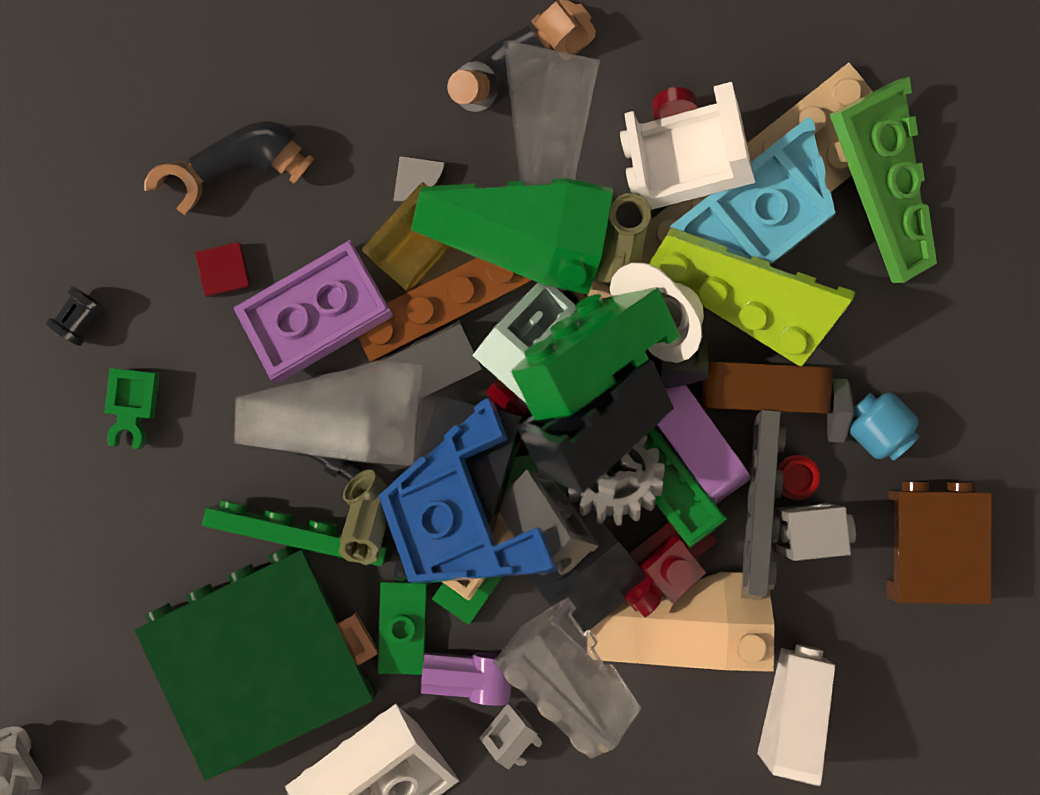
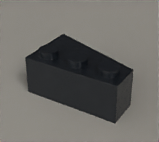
M647 360L639 367H633L630 361L612 374L616 382L613 386L571 416L535 420L532 416L517 426L541 475L583 494L674 409L652 360Z

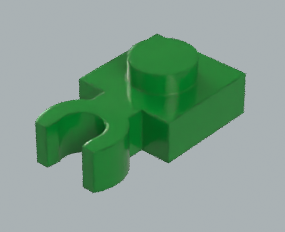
M110 368L104 413L117 415V422L108 431L107 442L109 446H119L122 432L129 430L133 435L132 449H143L146 443V432L140 425L141 417L154 419L159 374Z

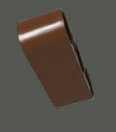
M708 362L707 379L701 380L700 406L706 409L831 414L833 368Z

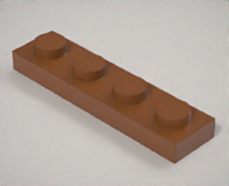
M477 257L387 302L394 316L362 334L358 339L369 361L374 362L531 283L532 280Z

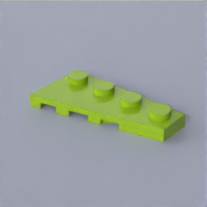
M672 227L648 263L659 268L674 283H681L691 288L697 294L704 307L802 367L845 311L855 294L854 291L840 286L838 290L818 284L815 282L816 278L800 272L793 275L770 267L771 262L752 256L750 260L730 253L726 246Z

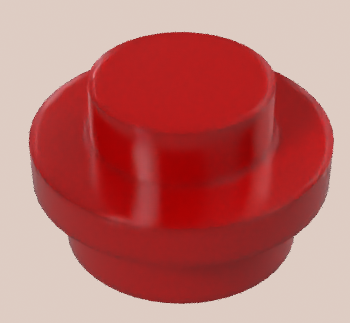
M791 455L781 460L776 467V470L783 472L781 494L784 497L792 500H803L816 492L820 483V472L817 465L810 458L802 455Z

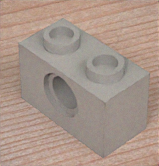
M824 502L774 508L773 515L780 518V532L776 543L777 553L793 561L851 555L849 543L855 542L856 530L852 515H846V507Z

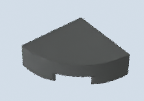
M833 378L831 414H827L828 442L844 443L848 437L855 413L851 386L848 383V379Z

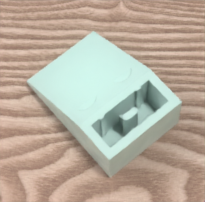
M537 283L493 328L472 356L526 403L510 371L525 358L524 352L526 349L540 341H544L552 334L550 328L554 324L573 315L577 311L576 305L556 287Z

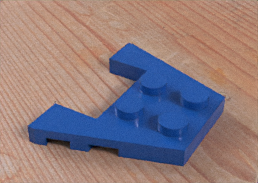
M488 398L473 408L475 412L460 426L455 425L444 435L445 440L426 457L421 456L379 495L408 581L411 583L420 584L549 573L558 570L544 531L539 527L496 545L465 462L467 458L508 440L495 404Z

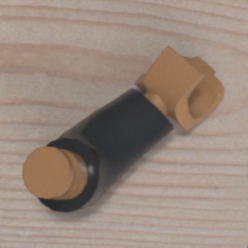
M568 0L555 1L547 10L538 13L531 20L538 30L536 33L529 26H526L485 49L453 73L447 85L451 99L463 109L471 112L486 111L494 107L522 82L554 60L548 52L549 50L553 49L561 60H566L586 47L595 38L596 31L589 21L592 17L581 3L576 5Z
M272 121L256 122L232 132L189 158L190 163L173 161L156 166L148 173L144 181V191L161 189L168 175H175L181 178L187 187V194L176 209L183 215H186L198 202L202 194L203 182L210 184L224 176L251 166L261 167L264 171H267L272 166L281 174L286 170L292 175L289 181L295 184L314 161V158L310 154L305 158L299 153L302 148L293 141L297 133L290 127Z

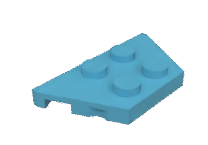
M807 117L751 162L755 183L710 194L672 224L670 229L672 227L726 246L730 253L750 260L752 256L769 261L771 262L769 266H772L835 214L831 192L827 189L825 181L826 171L823 159L819 156L814 136V121Z

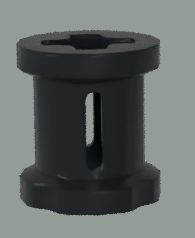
M71 286L68 290L69 299L55 318L48 319L46 325L61 337L77 346H81L85 341L83 334L97 314L103 315L107 309L88 294Z

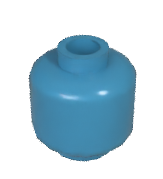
M869 393L854 407L856 419L851 424L850 434L875 459H883L888 456L892 461L897 459L920 436L916 432L919 425L918 417L894 393H884L877 399Z

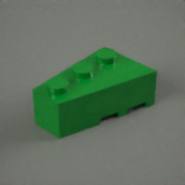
M658 287L602 298L601 294L586 297L576 304L577 311L573 315L557 322L550 328L551 335L544 341H540L525 350V358L510 372L535 420L571 416L613 386L616 382L612 374L631 361L633 367H639L649 360L645 351L651 346L661 342L671 344L680 337V333Z

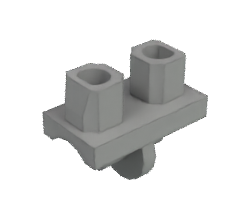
M11 726L0 730V795H27L28 790L41 789L43 776L29 755L31 739L21 727Z

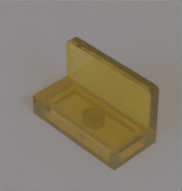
M424 182L418 185L362 249L378 267L407 292L417 284L450 247L411 230L420 187L427 186Z

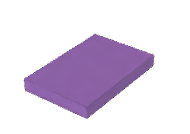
M351 240L234 307L270 380L275 385L394 316Z

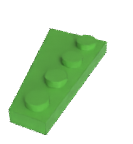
M910 77L897 79L830 114L892 283H904L937 264L929 206L922 204L920 193L921 181H925L922 163H916L912 136L918 135L916 117H909L906 94L912 93Z

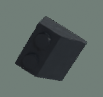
M593 510L585 516L579 514L599 544L593 552L590 551L572 570L564 575H561L558 570L549 572L546 575L526 574L545 600L579 638L626 601L624 599L625 595L647 577L604 522L602 524L597 523V514Z

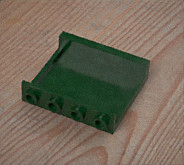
M287 546L268 555L271 564L258 571H255L253 565L249 564L227 575L230 584L214 591L210 583L185 595L189 602L187 605L173 611L170 603L145 614L147 624L134 630L205 781L372 702L377 694L370 676L364 677L309 561L307 554L311 553L310 550L302 549L296 552L295 547Z

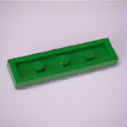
M221 500L220 506L215 505L205 508L201 526L344 558L339 553L342 534L335 533L337 527L335 524L310 520L309 526L291 523V514L274 510H265L264 516L247 513V504L230 500ZM382 543L378 560L370 564L382 567L386 563L390 545Z

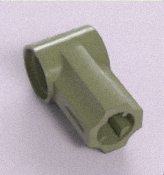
M625 193L618 196L612 202L597 283L611 286L612 277L620 267L630 263H641L647 226L651 219V209L648 202L642 196L635 193ZM623 207H632L639 212L641 223L634 228H625L618 223L616 212Z
M370 469L360 472L351 479L343 492V499L350 505V509L340 539L339 553L348 562H359L363 565L378 560L386 527L389 526L379 495L388 485Z

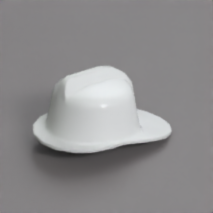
M630 263L620 267L612 277L610 286L611 296L658 287L680 333V337L671 344H666L665 342L656 343L648 350L654 356L667 362L678 363L689 359L698 350L702 339L701 325L704 314L702 303L697 294L691 288L681 283H674L659 268L649 264Z

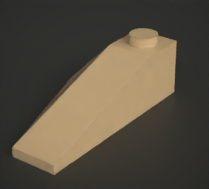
M721 571L699 579L674 603H671L662 596L659 606L646 618L639 611L635 612L625 601L585 634V659L717 670L773 671L774 618L770 590L768 589L767 597L759 600L741 598L742 572Z

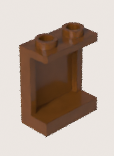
M902 482V490H888V499L894 500V580H887V598L897 603L991 604L992 493L976 491V483L947 482V491H931L930 482Z

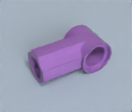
M425 652L421 693L469 697L471 702L483 705H508L511 696L514 657L494 652H477L473 656Z

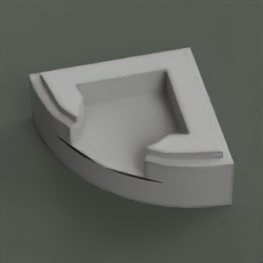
M400 156L394 203L414 202L418 199L420 187L436 186L444 173L445 163Z

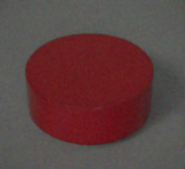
M683 87L665 89L658 93L651 103L654 120L698 109L695 94Z

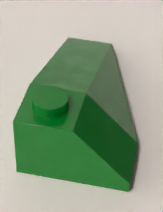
M570 178L551 179L552 184L524 185L523 181H509L507 187L480 188L477 184L420 187L411 230L543 285L589 294L602 257L613 188Z

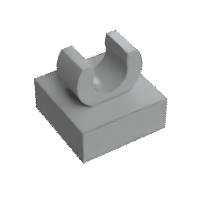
M510 704L503 708L480 736V740L495 761L508 770L514 763L519 766H524L527 763L522 753L530 743H533L536 747H540L542 744L541 739L537 736L538 733L524 715Z

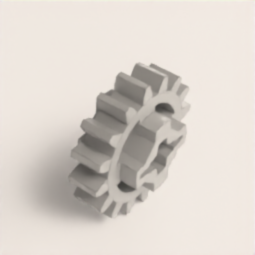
M644 436L591 486L597 494L590 488L583 494L569 488L568 500L570 503L581 500L580 514L583 516L592 510L597 512V523L602 524L607 515L613 516L616 526L621 525L624 514H629L635 521L640 520V507L642 506L652 511L655 505L654 496H661L663 481L661 479L664 478L665 467L664 464L657 463L659 459L658 448L646 450L647 437Z

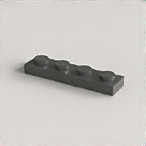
M761 410L754 418L750 463L751 480H749L741 598L757 600L765 598L768 595V589L773 590L776 583L777 565L776 562L770 561L771 543L776 544L779 538L780 518L773 515L774 498H780L783 487V472L776 470L777 453H783L786 443V426L779 425L780 412Z

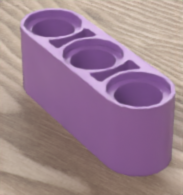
M683 385L666 388L674 409L655 427L712 501L717 504L751 480V477L688 387Z

